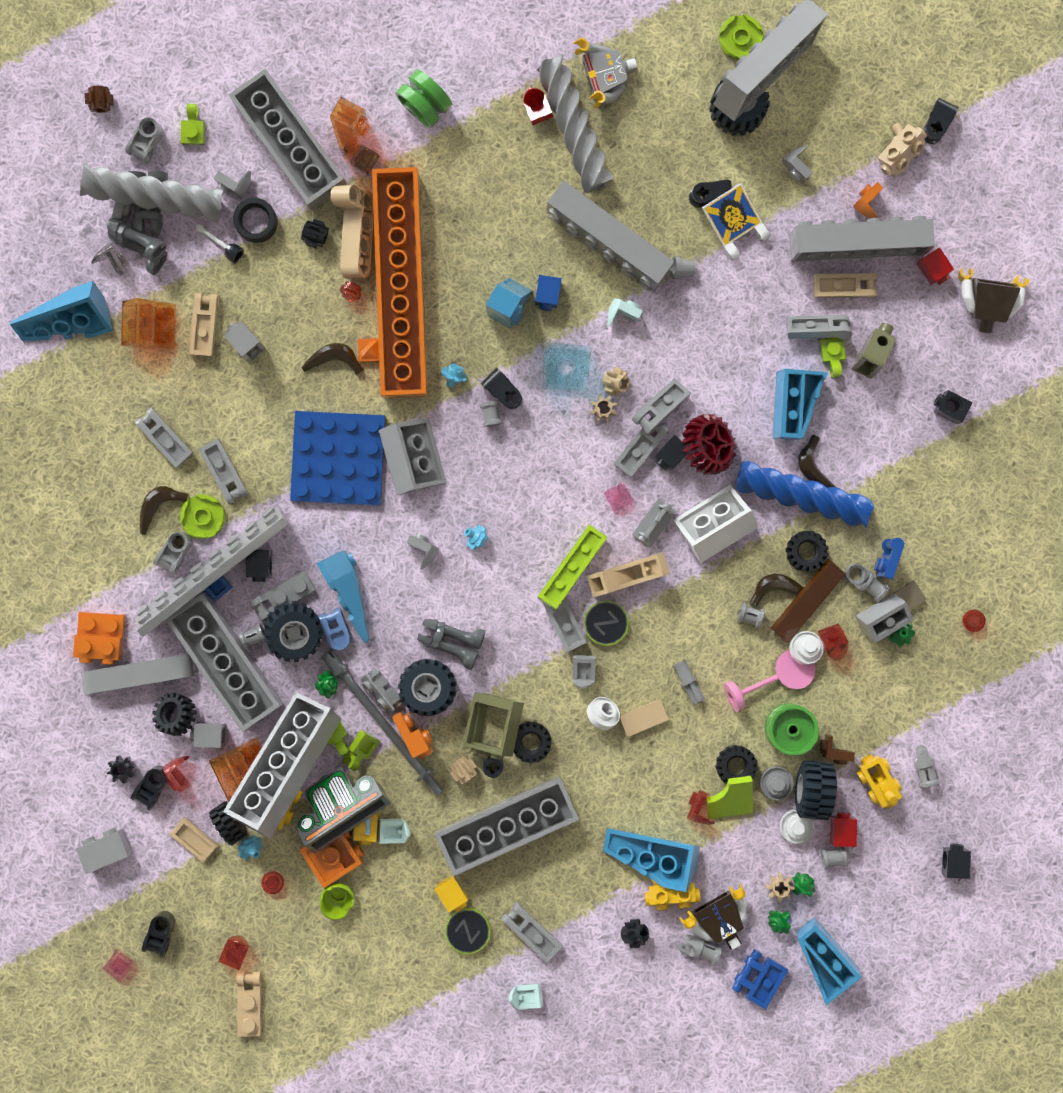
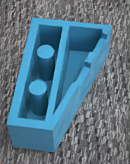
M511 278L498 283L486 303L487 316L510 329L513 324L518 325L523 316L522 308L532 290Z
M782 369L776 372L773 439L792 441L803 439L813 414V407L819 398L820 389L828 372Z
M815 917L797 931L798 941L827 1006L861 978L860 968Z

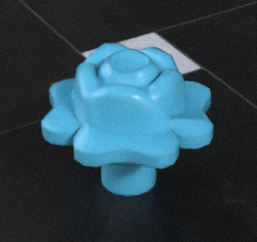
M451 364L448 367H442L441 374L447 378L446 385L448 387L454 388L456 383L466 382L467 375L464 373L462 366Z
M480 524L473 529L467 528L464 532L468 541L466 546L472 550H475L477 547H483L488 539L486 534L487 528L482 527Z
M252 835L242 839L238 846V856L240 858L244 857L245 860H248L250 857L258 858L260 856L259 850L262 849V838Z

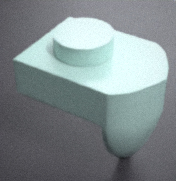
M613 299L608 312V326H611L617 312L638 322L643 310L639 309L640 306L635 302L628 300L626 303L620 299Z
M379 819L377 840L379 844H404L409 840L411 829L404 819Z
M541 983L515 986L509 994L508 1000L511 1006L517 1010L543 1007Z

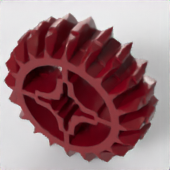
M715 414L700 415L690 420V423L685 426L686 430L682 433L685 438L681 441L685 445L682 451L687 454L685 460H690V467H696V471L703 472L704 475H716L726 471L734 463L733 458L737 456L734 452L737 448L734 445L736 438L732 437L731 434L733 430L727 428L728 422H723L722 417H716Z

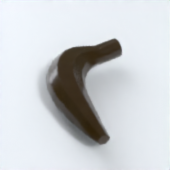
M332 343L320 348L302 366V370L305 372L327 361L341 360L347 363L356 375L363 370L353 350L348 345L342 343Z
M812 435L808 444L799 454L798 464L800 471L809 481H817L827 488L836 487L815 464L814 451L820 438Z
M159 486L148 492L141 506L140 534L146 535L153 516L162 503L169 500L186 502L188 493L178 492L167 486Z
M770 574L758 582L755 593L749 603L757 607L761 599L768 592L782 590L798 595L804 587L783 574Z

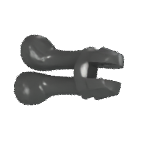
M128 171L136 175L138 178L142 176H147L143 172ZM148 172V176L155 177L161 182L168 180L167 172ZM135 204L134 214L132 215L135 231L145 234L144 219H151L152 236H160L163 226L161 222L163 217L161 209L156 207L149 211Z
M110 218L107 221L108 238L123 249L127 248L143 255L147 259V272L156 275L166 261L168 253L165 250L167 244L159 239L136 232L133 224L126 223L125 220Z
M424 619L422 625L431 630H436L434 638L418 633L417 640L425 647H431L434 651L437 649L457 656L463 660L464 667L472 671L479 651L443 640L444 636L480 649L486 630L477 629L474 632H466L446 625L445 622H439L438 619Z

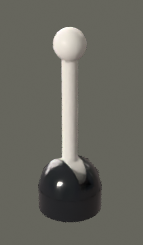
M203 224L196 225L197 232L204 233L225 249V257L233 264L237 263L244 254V249L235 243L226 245L208 232Z

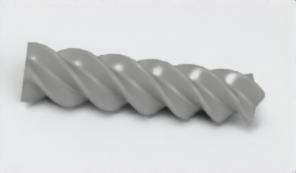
M560 55L552 59L543 60L537 71L539 72L541 85L548 93L549 105L556 114L558 128L564 134L565 145L572 155L574 168L581 176L582 188L587 194L597 189L606 188L607 184L613 180V175L603 167L605 155L599 148L595 147L597 135L593 129L587 126L588 112L578 105L580 92L577 88L570 85L572 72L567 66L562 64L564 55Z
M85 164L83 165L80 184V196L88 194L92 198L101 201L112 199L121 205L135 203L144 209L158 207L166 213L181 211L186 216L193 218L204 215L207 219L218 222L223 193L221 189L207 191L196 184L183 186L174 180L161 182L152 176L138 178L127 171L114 173L105 167L91 169Z

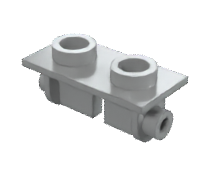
M658 498L632 535L651 548L677 511L668 503Z
M373 668L360 679L363 682V689L368 694L372 693L381 711H386L390 714L403 703L400 700L399 694L392 686L386 691L383 687L389 682L380 670L377 671Z

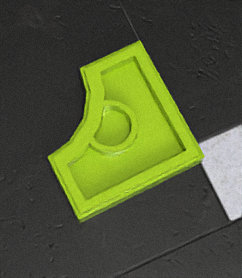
M751 776L730 778L726 787L720 793L707 797L708 819L753 813V784Z

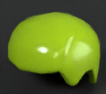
M340 882L332 883L325 887L319 899L320 911L326 918L331 920L345 918L354 905L352 889Z

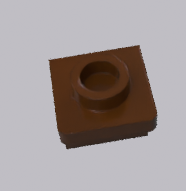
M825 735V740L821 739L820 753H823L824 758L832 759L834 764L847 765V761L854 762L855 752L832 749L833 736Z

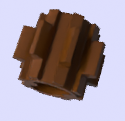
M107 86L88 87V93H84L85 104H88L91 112L107 113L110 111V106H114L113 94H111Z

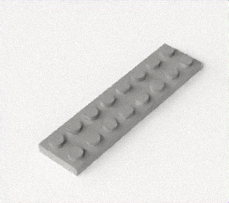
M278 505L275 508H268L262 514V518L257 522H250L244 528L245 531L239 536H232L226 542L227 545L221 550H214L208 556V560L204 563L196 564L190 570L191 573L186 577L178 578L172 584V588L168 591L160 592L154 598L155 601L150 605H143L136 612L137 615H135L137 632L144 637L287 526L288 521L282 509Z

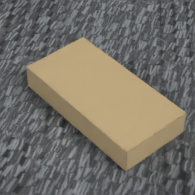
M661 699L620 715V721L627 737L669 720Z
M183 817L169 834L202 863H205L219 846V844L186 817Z

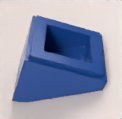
M222 575L204 590L216 602L233 587Z

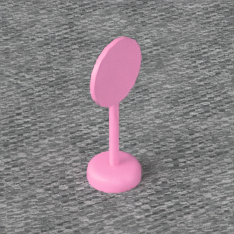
M787 650L780 655L776 662V675L741 691L734 682L729 681L724 683V691L731 707L738 713L745 708L744 695L777 680L790 689L805 688L812 682L815 676V664H799L792 658L790 650Z

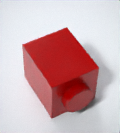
M940 247L916 263L930 285L936 282L938 285H941L951 278L949 274L955 270Z
M837 812V816H831L830 844L833 846L857 847V819L851 817V813Z

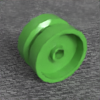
M416 69L409 77L411 86L402 84L395 92V96L416 119L426 127L432 128L439 120L437 112L446 113L453 104L445 91L423 71Z
M792 703L780 704L772 709L766 717L765 735L770 744L784 754L792 756L804 754L812 749L817 742L819 735L818 721L813 713L805 707ZM793 725L796 729L794 733H789V727Z

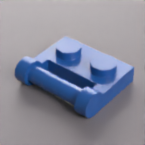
M898 537L885 539L882 542L881 546L884 552L882 558H878L875 563L874 571L877 572L875 577L883 580L894 578L904 548V541Z

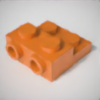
M79 612L77 634L74 635L73 657L79 658V662L93 663V659H101V664H115V660H122L125 615Z
M402 710L392 716L412 758L418 756L419 759H422L432 753L431 743L433 738L428 729L424 730L422 726L413 729L415 722L410 712L406 714Z
M348 831L315 854L305 846L299 849L323 888L355 869L364 861L362 857L365 854L358 844L354 846L350 840V837H352L351 831Z

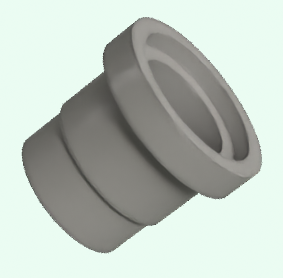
M674 256L672 259L674 264L671 268L672 279L694 277L695 261L680 259L679 256Z

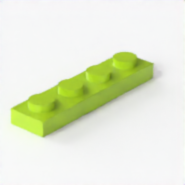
M588 525L537 598L557 611L608 537L591 525Z

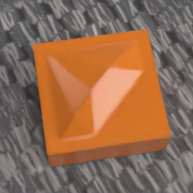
M378 338L358 339L359 362H379Z

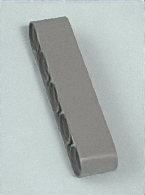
M189 654L81 672L84 695L194 676L192 660Z

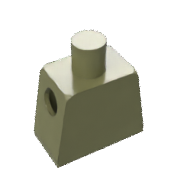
M881 323L879 329H875L868 336L852 367L853 370L872 379L884 367L896 340L895 337L891 336L894 329L892 325Z

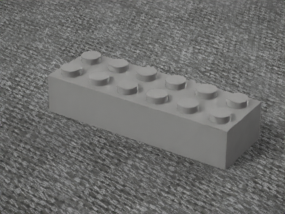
M804 0L801 4L797 2L790 10L788 17L784 15L778 21L774 30H768L761 43L756 42L747 57L743 55L738 60L734 70L729 69L721 79L723 83L715 92L717 97L713 105L733 121L815 41L828 14L811 0Z
M266 69L229 94L234 105L311 211L331 197L333 187L347 185L343 175Z
M564 180L547 202L548 218L558 225L561 222L567 227L566 231L575 238L580 236L584 239V244L593 251L598 249L603 253L602 257L610 264L617 263L622 267L620 270L630 278L634 276L640 280L639 285L644 289L656 291L670 272L674 264L672 259Z
M926 216L912 217V220H903V217H893L889 221L871 218L867 219V222L849 219L845 220L844 223L836 224L834 220L822 221L821 224L812 225L811 221L800 222L789 234L791 261L925 255L935 247L934 220L926 219Z
M201 593L166 619L170 628L242 732L284 705L249 652L244 649L240 639L208 593Z
M295 692L223 812L235 821L271 839L342 718L331 708Z
M558 775L436 830L435 836L451 873L455 876L579 820V817L562 778Z

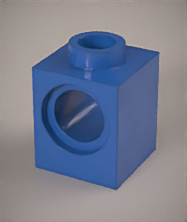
M539 275L535 305H538L540 310L552 311V308H557L562 278Z

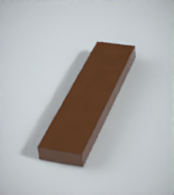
M827 559L770 629L785 642L789 643L846 573L831 560Z

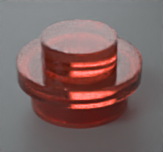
M346 281L339 289L342 297L348 301L359 300L362 296L361 287L350 281Z
M973 609L963 615L962 623L966 630L978 632L985 626L986 619L981 611Z
M267 872L261 880V886L266 893L277 894L284 887V878L279 872Z

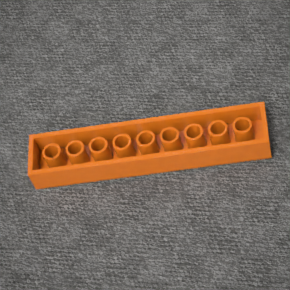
M417 167L372 169L381 397L383 399L428 397L419 172Z

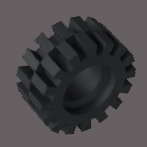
M815 531L798 532L787 543V560L797 570L814 571L819 569L826 562L825 559L828 558L827 550L829 548L826 546V540L819 533H815ZM804 542H809L815 547V555L810 560H805L799 555V547Z
M167 693L164 695L165 698L160 697L158 699L160 704L155 703L154 705L157 710L152 712L153 715H156V717L152 718V721L156 723L154 725L155 728L159 729L158 731L173 736H182V734L188 733L186 728L191 729L193 727L190 723L191 721H196L193 715H197V711L193 710L196 706L194 703H191L192 700L176 693ZM178 706V716L171 723V713Z
M527 721L519 725L514 754L523 762H540L550 752L551 736L544 725L535 721ZM529 733L536 734L540 739L539 747L533 751L526 750L522 745L523 737Z
M732 745L719 753L720 755L716 759L717 763L715 766L717 774L723 782L727 784L730 778L751 776L752 779H755V773L758 771V762L754 757L755 755L744 746ZM735 757L742 758L745 762L744 771L738 775H734L728 770L729 761Z
M224 801L209 812V817L221 838L223 837L224 841L232 846L246 837L248 832L245 825L235 821L223 812L228 805V802Z

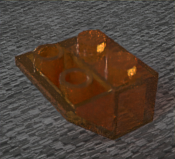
M340 97L330 115V120L344 159L348 161L350 156L354 157L359 149V144L357 143L361 136H366L370 125L368 124L369 121L365 109Z
M141 298L122 301L121 346L175 349L176 304Z
M254 738L209 761L228 802L262 749L258 738Z

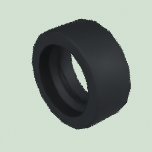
M248 198L240 202L235 208L233 223L239 235L246 241L262 243L270 239L276 232L278 226L277 215L272 206L265 200ZM251 208H261L268 215V226L260 233H250L243 226V216Z

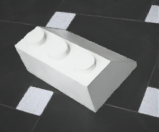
M731 485L673 520L690 549L701 563L759 528L751 509Z

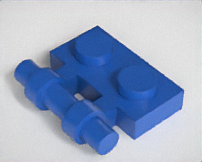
M754 949L752 954L745 959L744 962L746 964L741 973H737L732 989L740 993L743 986L749 989L745 997L762 1008L767 1009L786 976L788 968L769 957L766 958L764 964L758 962L762 953ZM756 969L759 972L752 982L748 977L752 970Z

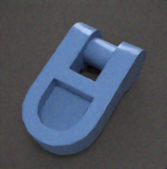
M336 608L327 615L325 613L318 615L330 647L335 650H343L348 647L351 636L341 608ZM337 621L339 627L331 629L329 623Z

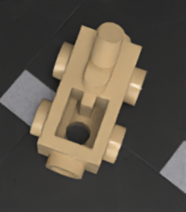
M895 123L892 126L896 136L878 156L881 165L880 169L885 175L889 177L892 175L896 178L898 174L905 171L913 158L920 155L926 145L924 139L927 137L926 132L920 127L914 128L908 124L903 129L900 123Z

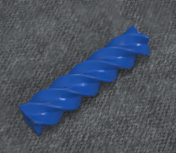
M742 461L735 481V489L740 493L748 494L754 492L763 500L776 498L784 506L798 505L806 513L819 511L827 519L842 518L850 526L863 524L867 528L874 508L872 500L870 501L863 495L848 494L836 487L827 488L817 481H804L797 475H783L774 468H761L750 461Z

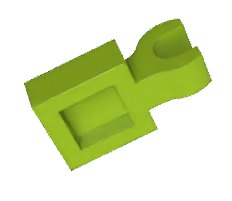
M187 104L188 121L181 120V144L204 145L205 122L198 121L199 107L196 104Z
M838 337L821 339L822 363L829 362L831 378L840 377L842 375L840 361L846 359L844 340Z
M340 721L327 745L334 743L340 756L350 752L343 739L344 736L348 735V732L342 721Z
M360 730L348 748L351 753L346 754L342 762L348 765L349 769L356 771L363 758L369 760L380 740Z

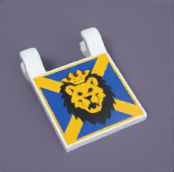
M740 183L702 207L730 259L735 260L740 256L739 251L732 242L753 228L760 240H766L770 237V233L762 223Z

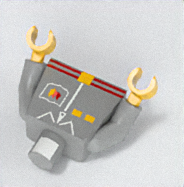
M579 38L573 42V44H577L580 47L574 52L576 55L584 52L582 63L592 92L589 99H594V102L597 101L593 107L597 109L601 104L605 105L616 102L627 86V74L638 71L635 58L622 61L619 50L589 43L585 38Z

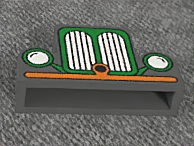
M339 767L333 772L322 776L319 781L305 789L304 793L314 813L305 814L299 818L297 831L305 847L315 854L390 805L391 802L383 787L373 777L363 776L355 784L352 776L342 767Z

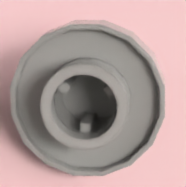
M773 766L762 773L759 784L765 796L772 800H782L792 792L794 781L789 771L783 767Z

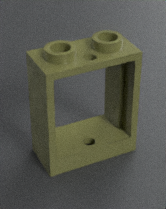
M474 692L463 746L470 747V752L477 754L488 752L490 757L503 760L504 756L512 757L524 703L487 693ZM488 705L509 710L501 747L480 742Z

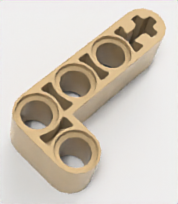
M358 185L335 186L331 190V201L334 206L344 209L340 260L341 275L345 279L366 278L370 274L374 221L373 193Z

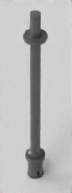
M332 648L323 654L320 658L332 670V675L343 680L420 775L416 779L417 782L423 779L436 796L440 794L443 789L430 774L434 769L432 767L426 769L417 757L412 758L405 742L349 675V666L346 663L343 664Z

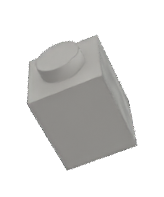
M225 723L194 724V728H191L190 740L194 741L193 747H224Z

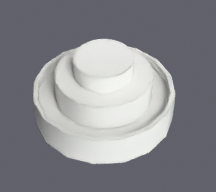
M804 631L793 637L790 641L789 650L792 658L799 664L812 665L821 658L824 647L819 636L813 632Z
M606 697L595 698L587 708V716L590 722L601 730L612 729L620 719L618 707L612 700Z
M796 809L787 811L780 820V832L791 843H803L813 833L814 824L812 819L800 818Z

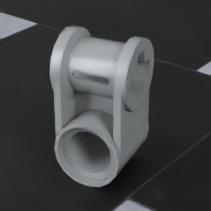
M151 117L143 118L126 145V154H133L142 159L143 163L148 164L163 136L162 126ZM155 125V131L152 134H147L148 127Z
M185 532L172 533L157 554L153 564L162 566L174 576L192 546L191 536ZM178 536L184 538L185 544L182 548H178L176 545V538Z

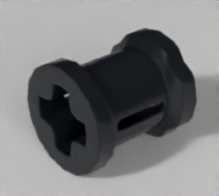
M488 756L483 763L485 775L490 778L498 777L503 771V760ZM491 761H495V764L499 766L494 772L491 771L490 767H487Z

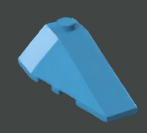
M94 281L73 287L10 322V326L22 341L49 340L51 335L59 334L63 335L64 339H72V334L84 333L85 338H93L113 331L105 297Z
M343 550L316 564L331 590L338 592L339 603L345 611L349 612L350 621L363 642L366 643L370 640L357 571L354 567L357 562L351 552L347 554Z
M607 828L603 851L665 888L687 892L697 868L700 846Z

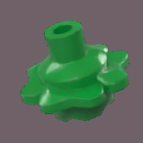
M908 623L890 634V642H894L900 647L904 643L910 644L911 638L915 635V631L911 630L913 625Z
M329 671L318 675L319 681L315 683V688L320 690L321 696L325 695V698L329 699L337 692L338 680Z
M797 872L792 877L795 883V889L792 891L795 895L802 893V895L807 894V896L811 897L816 891L814 879L809 874Z
M771 910L769 911L768 925L773 932L788 934L791 928L788 920L791 918V915L787 911L781 914L779 911L774 912Z

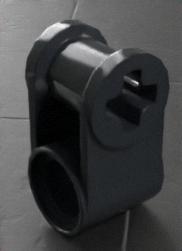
M938 97L923 129L927 134V137L924 139L926 143L936 144L941 140L959 109L958 106Z
M719 180L698 183L689 194V202L694 207H704L732 189L731 180ZM698 191H700L701 195H705L703 199H701L700 195H696Z
M497 367L480 383L508 409H516L521 405L522 395L519 390ZM507 394H516V401L507 402Z
M156 766L148 770L130 799L139 801L147 806V810L150 811L158 801L162 790L170 778L168 769L164 766ZM154 772L161 774V782L154 780Z
M161 911L151 920L142 945V952L150 951L159 954L161 958L165 957L175 924V918L171 912ZM158 919L165 920L167 922V927H161L158 923Z

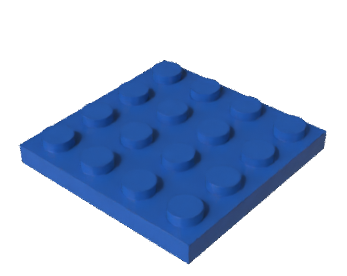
M295 411L290 501L381 506L384 448L379 430L385 428L386 416Z

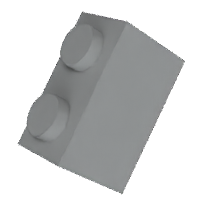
M242 321L239 324L237 322L232 324L227 329L228 333L224 336L249 363L266 349Z
M894 593L856 615L863 634L875 643L914 620L907 603Z
M114 827L102 832L104 837L95 839L92 836L81 841L82 846L76 848L85 874L125 859L133 854L124 829L116 831Z

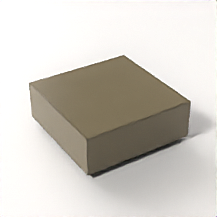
M911 581L894 593L907 603L909 610L927 600L915 581Z

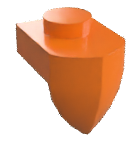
M878 182L872 187L868 184L859 193L862 197L853 207L865 217L870 219L878 218L869 206V203L882 191L883 187Z

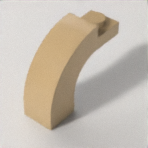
M664 552L588 575L587 579L593 597H597L668 575L670 571Z

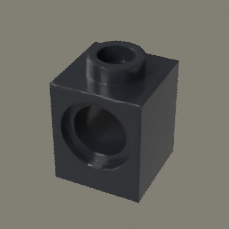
M947 390L943 394L939 393L933 404L936 406L934 413L955 424L963 423L973 402ZM947 401H952L955 404L954 412H950L947 409Z
M676 435L655 455L658 459L656 463L665 471L667 469L672 471L687 455L686 452L682 451L685 445L681 443V440Z
M255 550L246 557V577H252V582H266V577H272V550Z
M952 843L950 847H943L942 875L947 878L970 879L971 851L964 848L962 844Z

